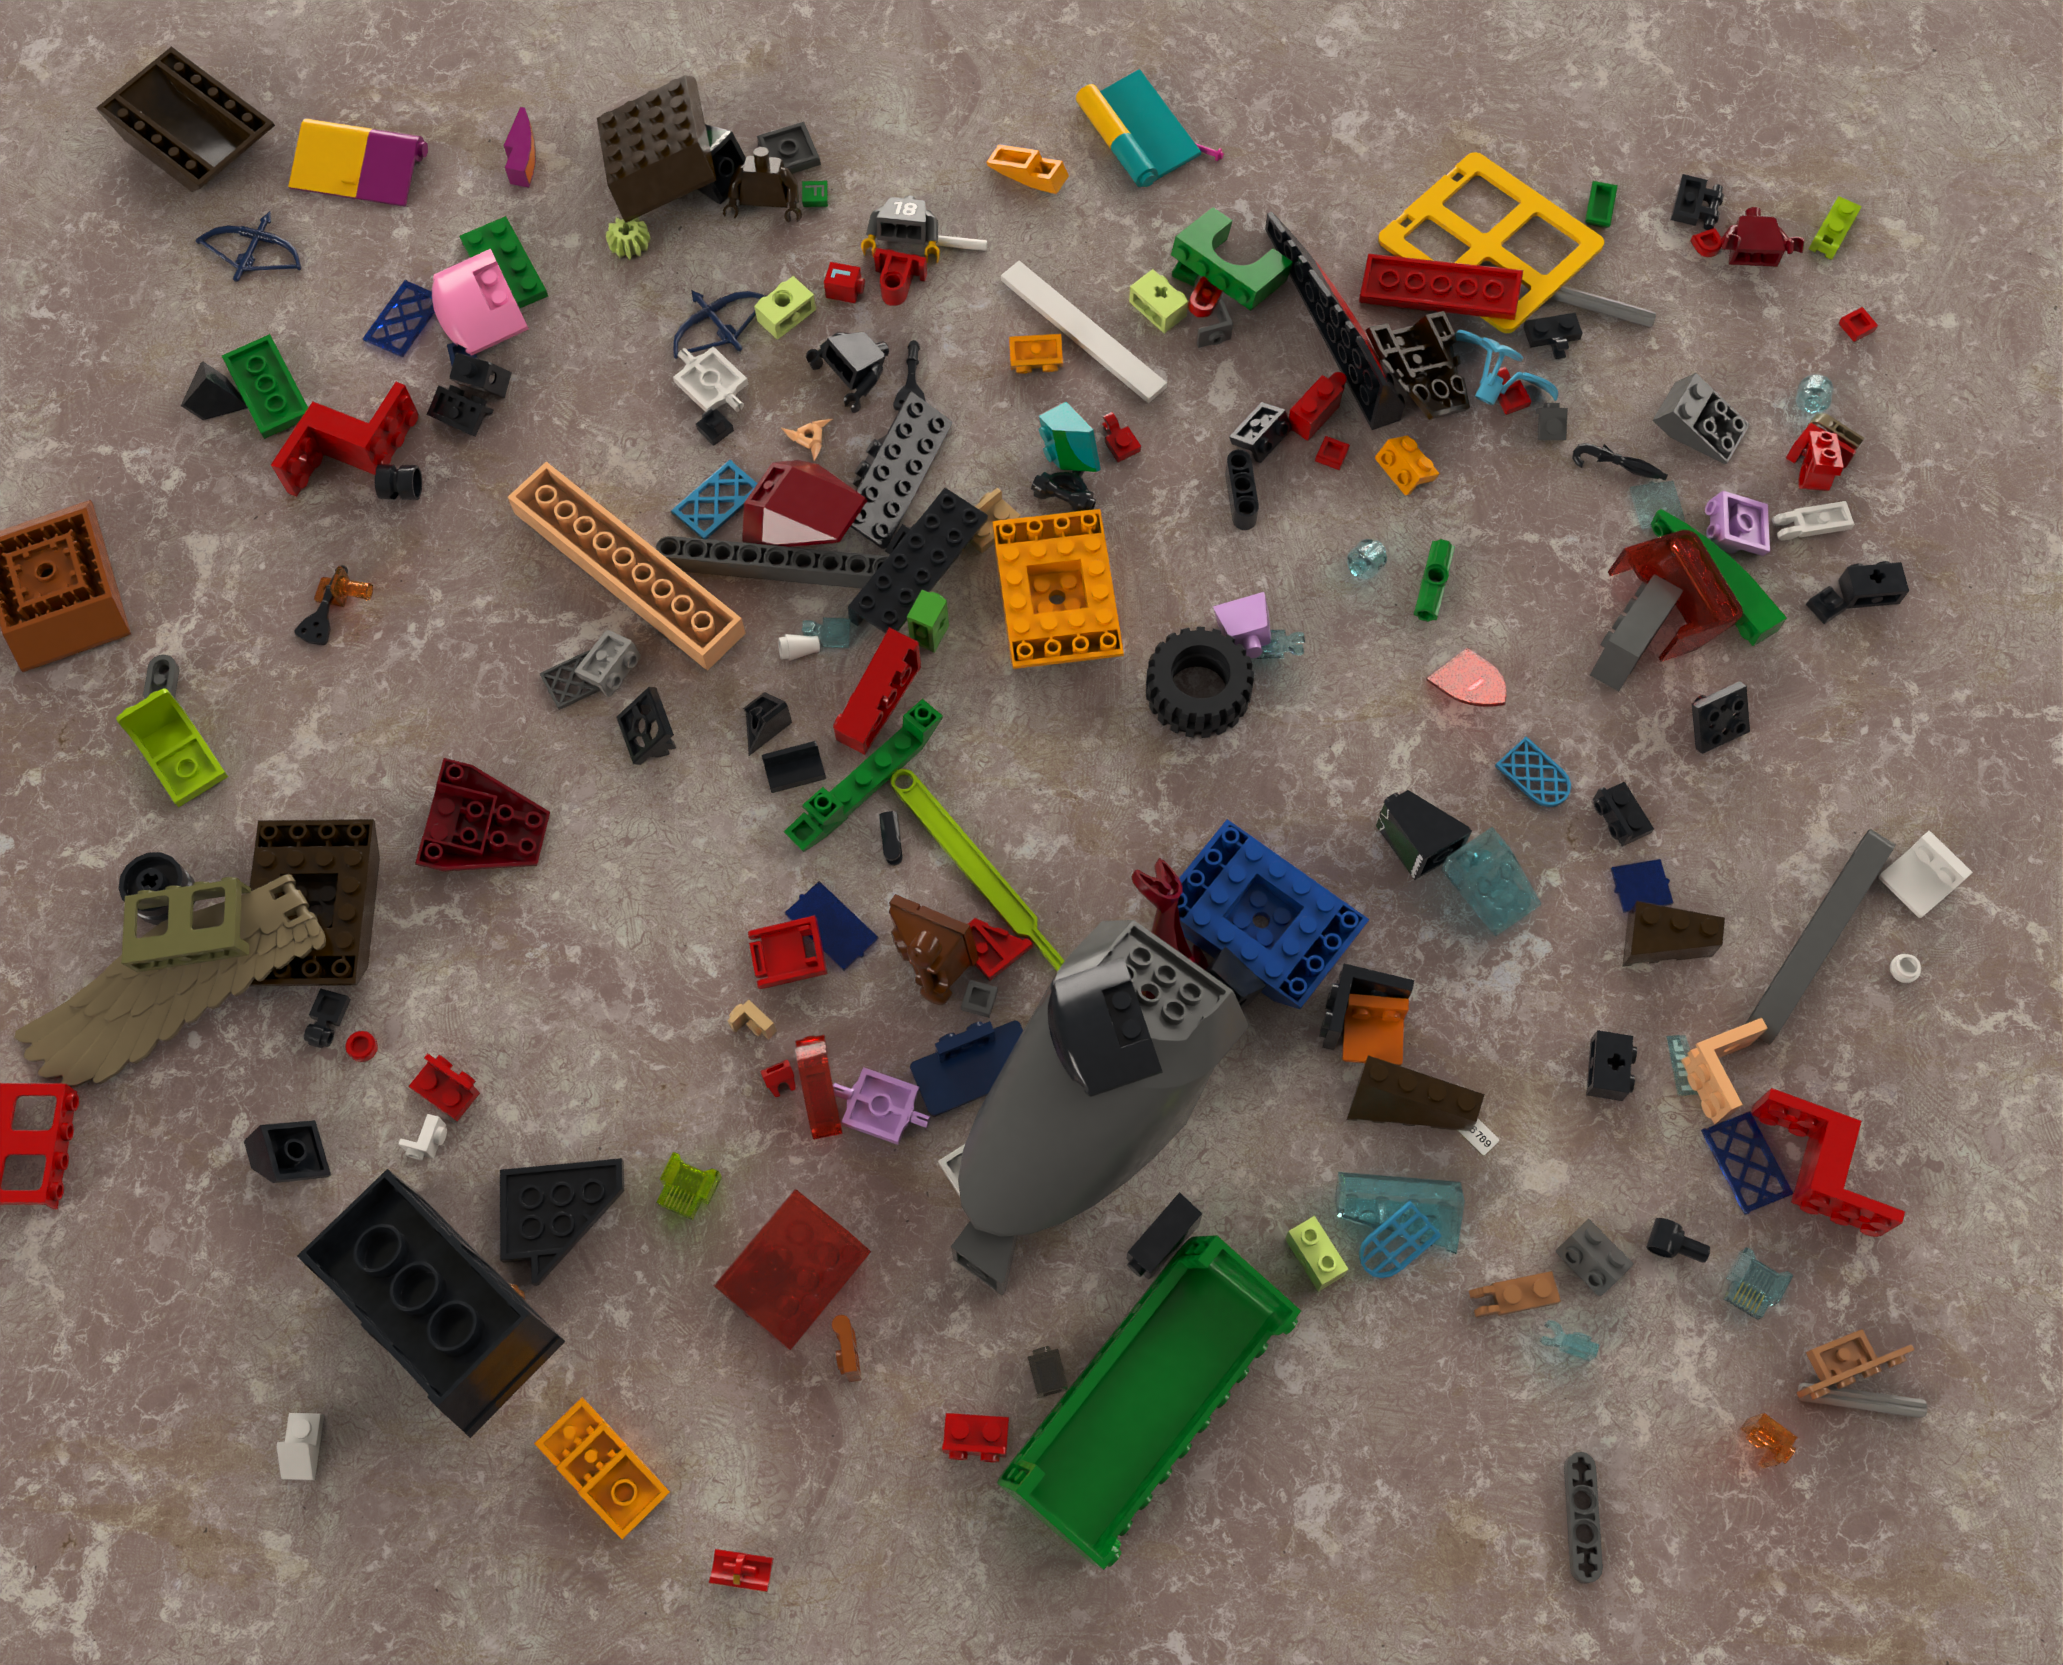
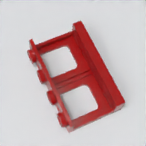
M0 1083V1205H46L51 1209H58L59 1200L62 1199L64 1194L63 1174L69 1164L68 1145L74 1135L72 1123L74 1111L79 1106L78 1092L64 1083ZM22 1096L56 1097L57 1102L52 1127L49 1130H13L12 1124L18 1098ZM11 1155H44L46 1157V1164L40 1189L2 1190L1 1184L6 1159Z

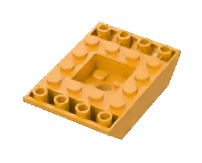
M1093 509L992 521L1000 591L1013 669L1124 656L1101 510ZM1054 595H1060L1065 600L1061 604H1053L1050 598Z

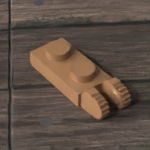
M1552 1271L1496 1282L1490 1286H1483L1469 1291L1470 1298L1478 1299L1493 1295L1495 1305H1485L1475 1309L1474 1313L1477 1318L1494 1314L1501 1316L1555 1305L1561 1302Z

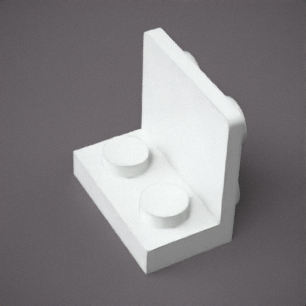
M1928 831L1907 852L1885 869L1878 878L1917 917L1922 918L1973 872L1934 834Z

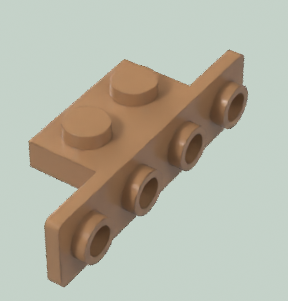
M1863 1329L1805 1352L1820 1382L1796 1393L1799 1398L1810 1394L1812 1400L1831 1393L1828 1386L1836 1384L1838 1389L1855 1383L1854 1376L1859 1373L1865 1379L1881 1372L1882 1370L1879 1366L1887 1362L1889 1368L1907 1361L1905 1354L1915 1349L1910 1344L1878 1358Z

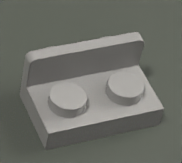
M607 629L574 672L579 678L599 687L605 696L610 697L620 687L630 670L636 666L641 654L631 640Z

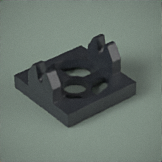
M648 687L616 717L631 760L635 765H641L649 757L667 756L670 754L669 750L676 749L675 742L671 739L674 734L657 688ZM642 718L645 720L643 733L639 731V722ZM656 720L658 731L656 737L652 739L650 734L651 726ZM638 736L642 737L645 747L638 744L636 740Z

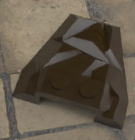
M1444 311L1427 314L1416 324L1409 327L1391 330L1389 323L1372 326L1365 330L1380 361L1429 420L1463 412L1470 408L1465 379L1458 375L1457 366L1461 364L1460 356H1454L1452 346L1457 341L1456 335Z

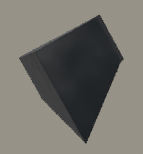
M205 362L200 363L181 404V407L202 420L248 408L241 394L228 378Z
M766 692L743 708L746 712L748 755L753 754L792 723L786 702Z

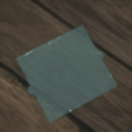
M1651 481L1646 485L1630 487L1629 490L1641 529L1652 528L1651 522L1656 512L1660 509L1685 522L1673 481L1660 483Z

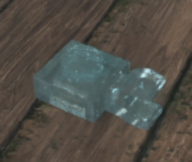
M823 617L822 625L815 621L805 620L802 625L803 636H818V639H821L822 647L849 648L851 619Z
M1553 1320L1545 1322L1544 1326L1552 1329L1555 1336L1554 1338L1542 1336L1540 1342L1543 1345L1557 1347L1559 1351L1586 1361H1591L1597 1356L1599 1344L1591 1342L1592 1338L1579 1332L1566 1335L1558 1322Z

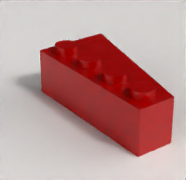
M889 627L859 684L850 696L843 713H840L835 719L833 728L836 741L866 755L921 668L918 641Z

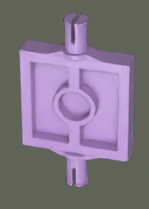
M864 1067L858 1081L851 1089L837 1083L833 1085L831 1095L847 1100V1109L841 1122L843 1126L899 1145L904 1129L910 1122L925 1128L928 1127L931 1116L914 1110L919 1086Z

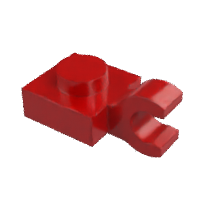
M1506 367L1499 369L1497 376L1504 379L1502 385H1504L1511 377ZM1521 380L1515 381L1507 388L1505 394L1500 393L1497 398L1505 415L1530 407L1532 402Z
M1113 412L1103 416L1105 422L1102 423V426L1108 433V436L1105 437V444L1118 463L1141 452V445L1129 426L1121 429Z

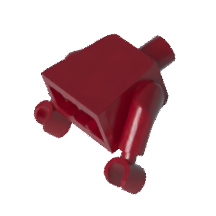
M1751 207L1745 211V216H1740L1736 224L1728 228L1720 242L1722 250H1730L1729 265L1778 267L1785 251H1787V254H1792L1793 251L1803 253L1805 239L1802 237L1789 238L1783 229L1778 226L1776 218L1761 216L1760 208Z

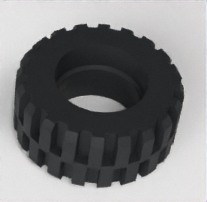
M1197 626L1196 630L1190 631L1188 627L1180 629L1179 635L1171 633L1166 637V643L1162 641L1155 647V653L1151 654L1148 662L1145 693L1146 699L1150 701L1149 708L1151 712L1155 715L1158 714V721L1163 726L1167 723L1171 725V731L1177 734L1179 731L1186 732L1185 737L1194 738V734H1201V738H1208L1211 732H1216V735L1226 732L1227 725L1233 728L1239 722V717H1243L1247 711L1254 682L1253 664L1251 658L1245 656L1246 649L1242 644L1236 646L1234 637L1229 634L1225 637L1221 635V630L1215 628L1212 631H1206L1205 627ZM1205 667L1216 672L1222 678L1226 687L1213 697L1194 698L1180 691L1175 685L1173 678L1177 673L1186 668Z

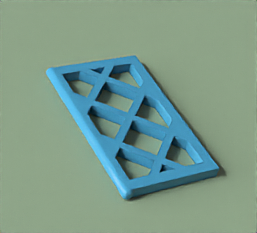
M728 460L675 506L671 513L678 517L699 537L707 539L744 507V502L758 483L735 465L732 460ZM729 468L735 473V479H720V476ZM719 485H735V495L719 497ZM739 485H750L753 488L745 496H739ZM708 486H715V497H699V494ZM734 502V506L725 514H719V503ZM689 503H695L694 515H684L681 510ZM699 503H714V514H699ZM699 520H714V523L705 531L698 527Z

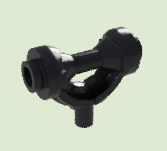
M1065 471L1053 474L1043 472L1041 476L1037 475L1031 486V490L1034 491V497L1038 499L1057 497L1068 502L1072 506L1073 512L1093 510L1096 504V499L1093 498L1094 493L1088 490L1083 478H1081L1085 471H1072V473ZM1060 486H1062V487H1067V488L1070 487V489H1072L1074 492H1070V491H1068V490H1065V489L1061 488Z

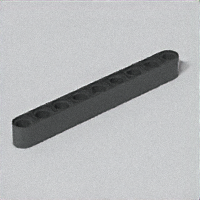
M665 536L656 544V550L683 572L860 589L866 585L888 558V556L676 536ZM696 554H701L699 557H693ZM722 557H728L725 560H719ZM755 559V561H753V562H750V563H747V562H746L747 560ZM775 562H782L779 565H773ZM803 564H808V565H809L808 567H805V568H801V567H800V566L803 565ZM829 567H837L834 570H827ZM857 569H862V570H863V571L860 572V573H855V572H853V571H855V570H857Z
M1869 829L1859 842L1745 1023L1747 1024L1762 1018L1768 1029L1758 1038L1768 1045L1779 1034L1896 846L1895 843L1872 829Z

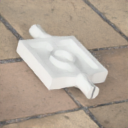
M712 347L704 354L696 357L688 352L686 348L678 352V357L686 365L683 370L673 377L674 382L698 406L706 412L710 408L715 410L721 405L728 403L736 412L740 411L739 408L742 410L744 403L735 395L748 385V380L716 348Z

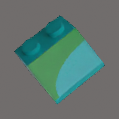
M1067 402L1039 415L1041 425L1039 433L1045 443L1043 452L1049 462L1053 461L1060 470L1098 472L1101 470L1094 430Z

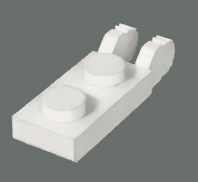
M1846 501L1794 509V511L1778 514L1772 518L1774 526H1784L1792 522L1795 524V526L1787 527L1777 532V537L1781 541L1792 540L1798 536L1801 538L1851 530L1855 525Z

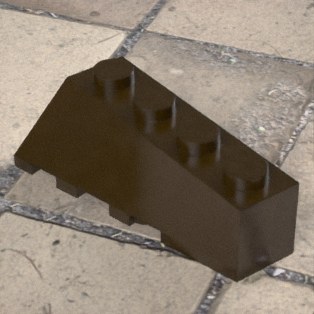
M1368 1055L1363 1065L1346 1120L1357 1121L1359 1119L1370 1120L1374 1123L1391 1122L1402 1123L1406 1126L1423 1125L1438 1129L1471 1131L1477 1122L1485 1094Z

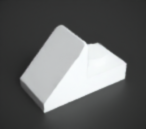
M289 1413L285 1442H277L281 1479L315 1480L324 1415L316 1413Z

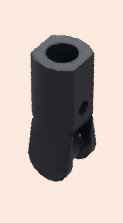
M895 811L883 812L879 814L883 854L889 865L896 866L903 860L899 817Z

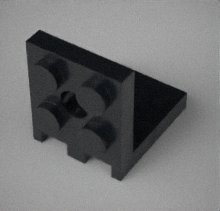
M1344 963L1336 983H1332L1327 997L1326 1014L1319 1033V1037L1324 1038L1322 1048L1335 1049L1342 1031L1349 994L1409 999L1415 980Z

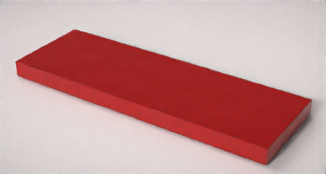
M1368 254L1359 303L1515 320L1524 270Z

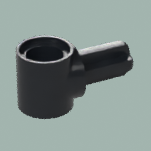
M1665 1218L1655 1219L1646 1249L1651 1253L1665 1258H1673L1679 1253L1702 1263H1705L1710 1255V1246L1684 1236L1685 1231L1682 1230L1683 1227L1680 1224Z

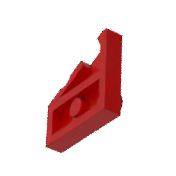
M977 918L967 923L971 927L979 956L975 965L989 981L1033 948V943L1030 940L1017 938L1010 935L1009 931L999 927H991L988 923Z

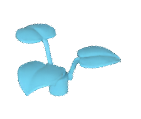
M1465 330L1457 331L1455 334L1457 341L1476 344L1487 350L1483 376L1480 381L1481 385L1475 395L1477 399L1494 405L1500 393L1505 394L1507 388L1517 379H1522L1545 390L1553 397L1554 401L1557 400L1559 393L1555 385L1542 377L1527 372H1517L1507 383L1502 385L1504 379L1497 376L1504 357L1508 356L1521 362L1523 356L1514 349L1500 345L1492 339L1485 337L1482 339ZM1492 352H1499V358L1494 370L1488 375Z

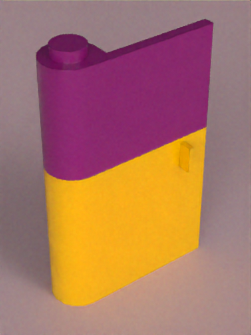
M304 119L299 131L288 187L294 190L406 207L415 161L421 162L423 157L427 156L428 144L422 136Z

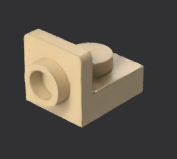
M750 1000L744 1005H737L729 1015L728 1023L734 1032H737L745 1023L755 1035L759 1036L762 1033L768 1040L777 1032L774 1023Z

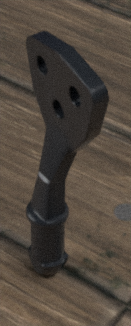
M916 340L910 341L907 347L908 358L906 363L908 365V376L906 384L897 393L893 402L895 410H900L902 406L900 403H904L907 395L911 392L926 402L924 393L917 385L915 377L917 365L919 364L918 353L920 350V345Z
M341 565L335 569L330 583L326 585L323 600L317 611L306 617L295 629L294 633L297 637L311 644L326 645L328 643L331 630L328 616L330 604L336 594L339 593V588L348 575L346 566Z

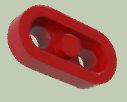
M1202 277L1190 296L1188 303L1189 311L1196 317L1210 316L1218 304L1223 290L1208 282L1206 277Z

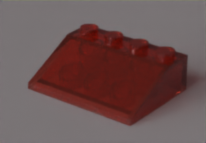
M794 1189L713 1286L781 1346L791 1350L871 1251L797 1189Z

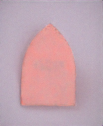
M1468 647L1426 678L1429 683L1443 693L1464 704L1481 707L1502 706L1506 704V684L1500 671Z

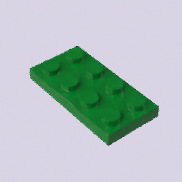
M506 216L459 235L470 258L489 249L492 250L519 309L548 297L545 286Z
M270 334L221 355L264 439L298 424L308 406Z

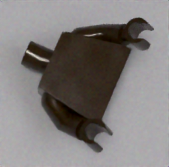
M758 147L754 149V156L746 157L745 164L739 165L730 178L727 194L729 203L723 209L724 217H726L728 207L735 209L734 219L738 216L739 208L736 203L739 200L740 205L787 208L789 204V209L784 214L785 220L788 223L791 221L790 212L793 211L796 214V221H800L802 212L797 208V203H799L798 181L789 169L784 167L782 159L769 157V150L767 148Z

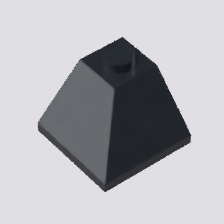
M315 1120L260 1125L244 1140L251 1169L272 1183L327 1178L331 1175Z

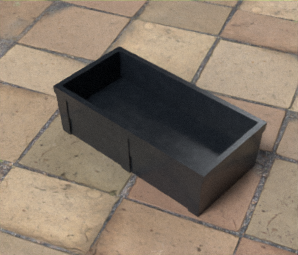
M389 1169L384 1171L297 1255L362 1322L360 1325L368 1334L383 1346L427 1392L428 1399L469 1438L565 1342L415 1189Z

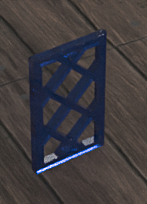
M404 280L362 338L363 341L404 357L435 313L433 303L427 309H423L421 300L432 299V291ZM406 288L414 291L415 296L400 299ZM417 302L419 311L404 315L402 305ZM398 307L400 316L386 320L385 318L391 309ZM421 317L416 327L409 330L406 321ZM402 322L404 331L390 335L388 326ZM378 328H384L385 337L377 339L372 337ZM407 338L400 349L392 345L394 340Z
M1751 1111L1701 1130L1744 1215H1748L1754 1210L1794 1194ZM1747 1121L1753 1132L1752 1138L1735 1132L1738 1123ZM1721 1132L1728 1135L1724 1150L1717 1147L1711 1134ZM1733 1138L1750 1144L1746 1158L1729 1152ZM1755 1147L1763 1151L1768 1161L1767 1167L1751 1161ZM1727 1158L1743 1164L1739 1179L1733 1177L1725 1163ZM1748 1167L1765 1173L1761 1187L1744 1181ZM1770 1175L1777 1178L1783 1192L1774 1194L1766 1190ZM1742 1187L1758 1193L1756 1203L1746 1204L1740 1192Z

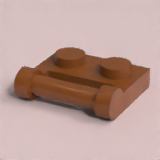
M838 1315L832 1321V1329L836 1333L841 1345V1350L836 1351L838 1370H840L841 1375H846L849 1382L861 1381L855 1331L847 1316Z

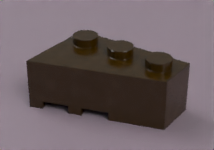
M1636 901L1628 913L1622 967L1631 966L1636 963H1658L1662 960L1676 959L1677 961L1712 957L1723 945L1725 917Z

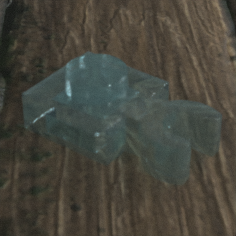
M1270 630L1271 642L1268 645L1261 646L1263 652L1257 659L1284 658L1285 652H1290L1293 655L1304 654L1303 644L1296 645V643H1305L1304 633L1294 632L1286 636L1285 630Z

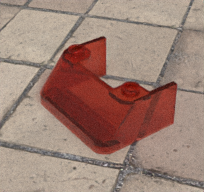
M1681 530L1626 547L1608 570L1609 576H1613L1633 569L1636 576L1647 584L1655 574L1683 590L1675 605L1687 624L1677 630L1675 637L1658 657L1660 662L1699 649L1735 625L1742 617V606L1698 535L1690 530Z

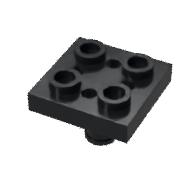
M1740 681L1711 695H1701L1691 703L1695 748L1702 754L1750 732L1747 686Z

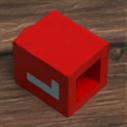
M830 262L824 279L826 298L856 304L858 294H862L865 287V279L861 278L860 267Z

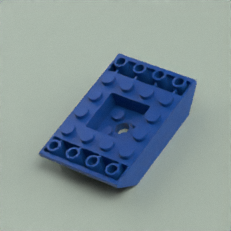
M1228 819L1179 877L1183 892L1178 898L1180 924L1185 938L1214 959L1226 946L1267 985L1261 993L1274 1002L1297 1009L1303 1007L1369 922V919ZM1264 916L1267 918L1269 925L1259 928L1254 925L1253 918Z

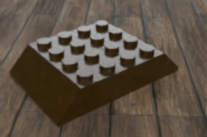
M172 46L96 107L98 112L124 141L191 192L201 189L275 126L273 121Z
M684 75L678 79L671 80L668 84L651 90L645 95L628 101L624 105L597 117L607 185L625 223L716 181L697 81L694 77Z

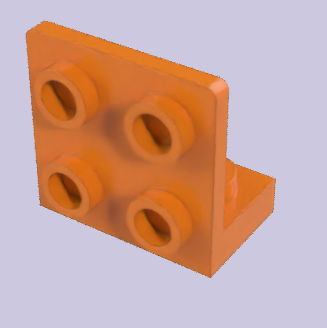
M1349 994L1344 1017L1342 1060L1345 1062L1365 1063L1369 1055L1401 1066L1403 1063L1404 1018L1409 1010V999Z

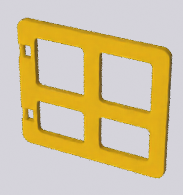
M1477 152L1470 153L1455 165L1453 170L1447 175L1445 174L1405 209L1403 214L1388 224L1379 233L1378 237L1380 246L1396 257L1433 260L1405 240L1425 220H1432L1470 247L1454 263L1481 265L1484 261H1490L1498 268L1524 270L1522 284L1530 291L1518 301L1515 320L1481 317L1502 333L1514 332L1600 253L1604 246V239L1601 235ZM1458 173L1464 176L1458 182L1452 179ZM1475 176H1481L1520 203L1487 233L1480 232L1443 206L1447 200ZM1534 216H1539L1579 244L1574 251L1547 275H1542L1502 247L1510 237ZM1408 218L1412 223L1405 228L1401 223Z

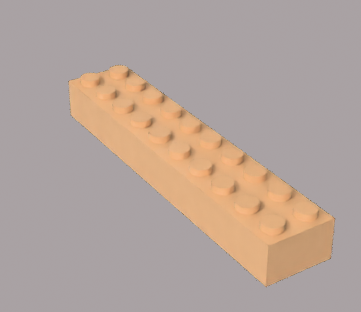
M545 462L508 496L514 514L707 671L746 634L740 616L548 462Z

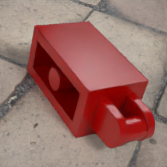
M1335 372L1329 378L1321 375L1296 402L1289 413L1292 431L1309 441L1340 407L1347 379L1344 373Z

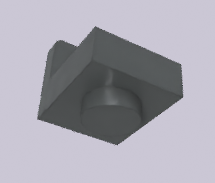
M1544 403L1543 408L1536 409V414H1539L1538 440H1566L1568 408H1560V403Z

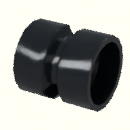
M379 464L377 466L374 483L376 495L379 499L395 500L398 496L402 500L420 499L422 493V474L419 466L401 465L399 469H396L394 464Z

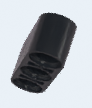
M1237 449L1230 452L1227 457L1225 470L1226 484L1233 524L1240 530H1249L1256 524L1259 503L1251 457L1246 451Z

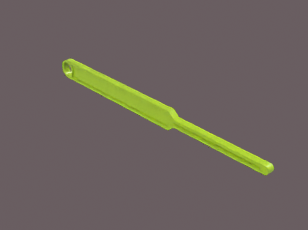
M909 769L897 770L891 777V785L894 792L1018 937L1029 938L1054 969L1058 971L1064 963V959L1037 929V916L918 777ZM907 775L913 780L912 785L907 789L898 788L895 785V781L899 776Z

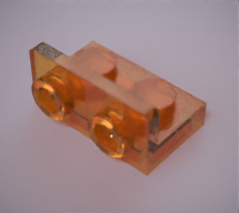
M1765 1413L1747 1418L1740 1428L1748 1434L1746 1439L1760 1449L1767 1448L1758 1463L1762 1468L1777 1466L1781 1462L1786 1464L1796 1450L1792 1445L1798 1437Z

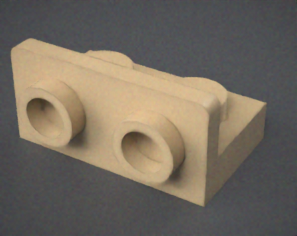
M996 488L991 493H986L975 506L988 515V520L970 543L983 553L994 544L992 521L1021 518V515L1002 499V491L999 488Z

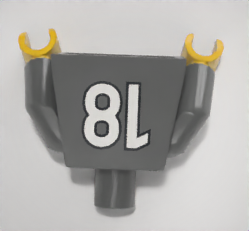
M911 195L904 198L891 197L885 205L871 213L866 232L868 238L864 239L861 243L864 256L866 250L872 247V256L874 257L877 248L875 239L877 238V240L920 245L928 243L924 251L927 263L929 254L936 255V263L939 262L940 250L936 246V243H938V220L930 210H926L925 201L917 200Z

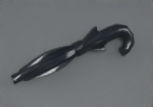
M1583 443L1578 444L1573 450L1572 459L1581 468L1584 461L1581 460L1580 456L1586 453L1597 457V462H1612L1642 477L1666 480L1668 474L1663 473L1660 469L1644 460L1622 457L1620 454H1615L1605 444L1601 448L1593 444Z

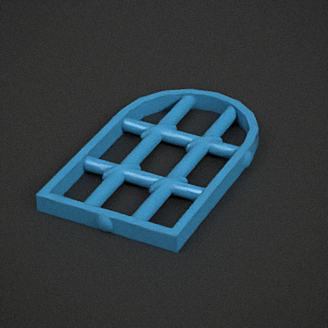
M1409 1201L1367 1236L1361 1244L1359 1260L1365 1271L1370 1275L1379 1278L1391 1277L1403 1270L1442 1235L1428 1221V1218ZM1412 1207L1416 1214L1404 1224L1401 1223L1399 1225L1396 1219ZM1421 1217L1427 1225L1414 1236L1413 1234L1410 1236L1405 1229ZM1390 1224H1393L1397 1230L1384 1241L1381 1240L1379 1242L1376 1236ZM1431 1228L1436 1234L1422 1246H1419L1415 1240ZM1402 1234L1408 1241L1395 1252L1392 1251L1390 1253L1385 1246L1396 1236ZM1373 1241L1377 1247L1363 1257L1366 1246ZM1408 1246H1413L1416 1251L1402 1263L1395 1259ZM1382 1251L1388 1257L1373 1270L1365 1265L1377 1252L1380 1253ZM1388 1263H1393L1396 1266L1390 1271L1379 1272Z

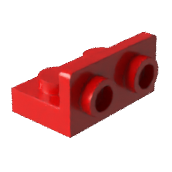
M427 1053L424 1057L427 1064L408 1087L458 1122L480 1094L474 1087L476 1081L463 1071L459 1075L452 1071L453 1065L441 1055H438L435 1059Z
M946 1413L944 1441L942 1444L943 1453L949 1454L948 1459L967 1460L968 1455L980 1456V1461L998 1463L1000 1457L1006 1458L1009 1417Z

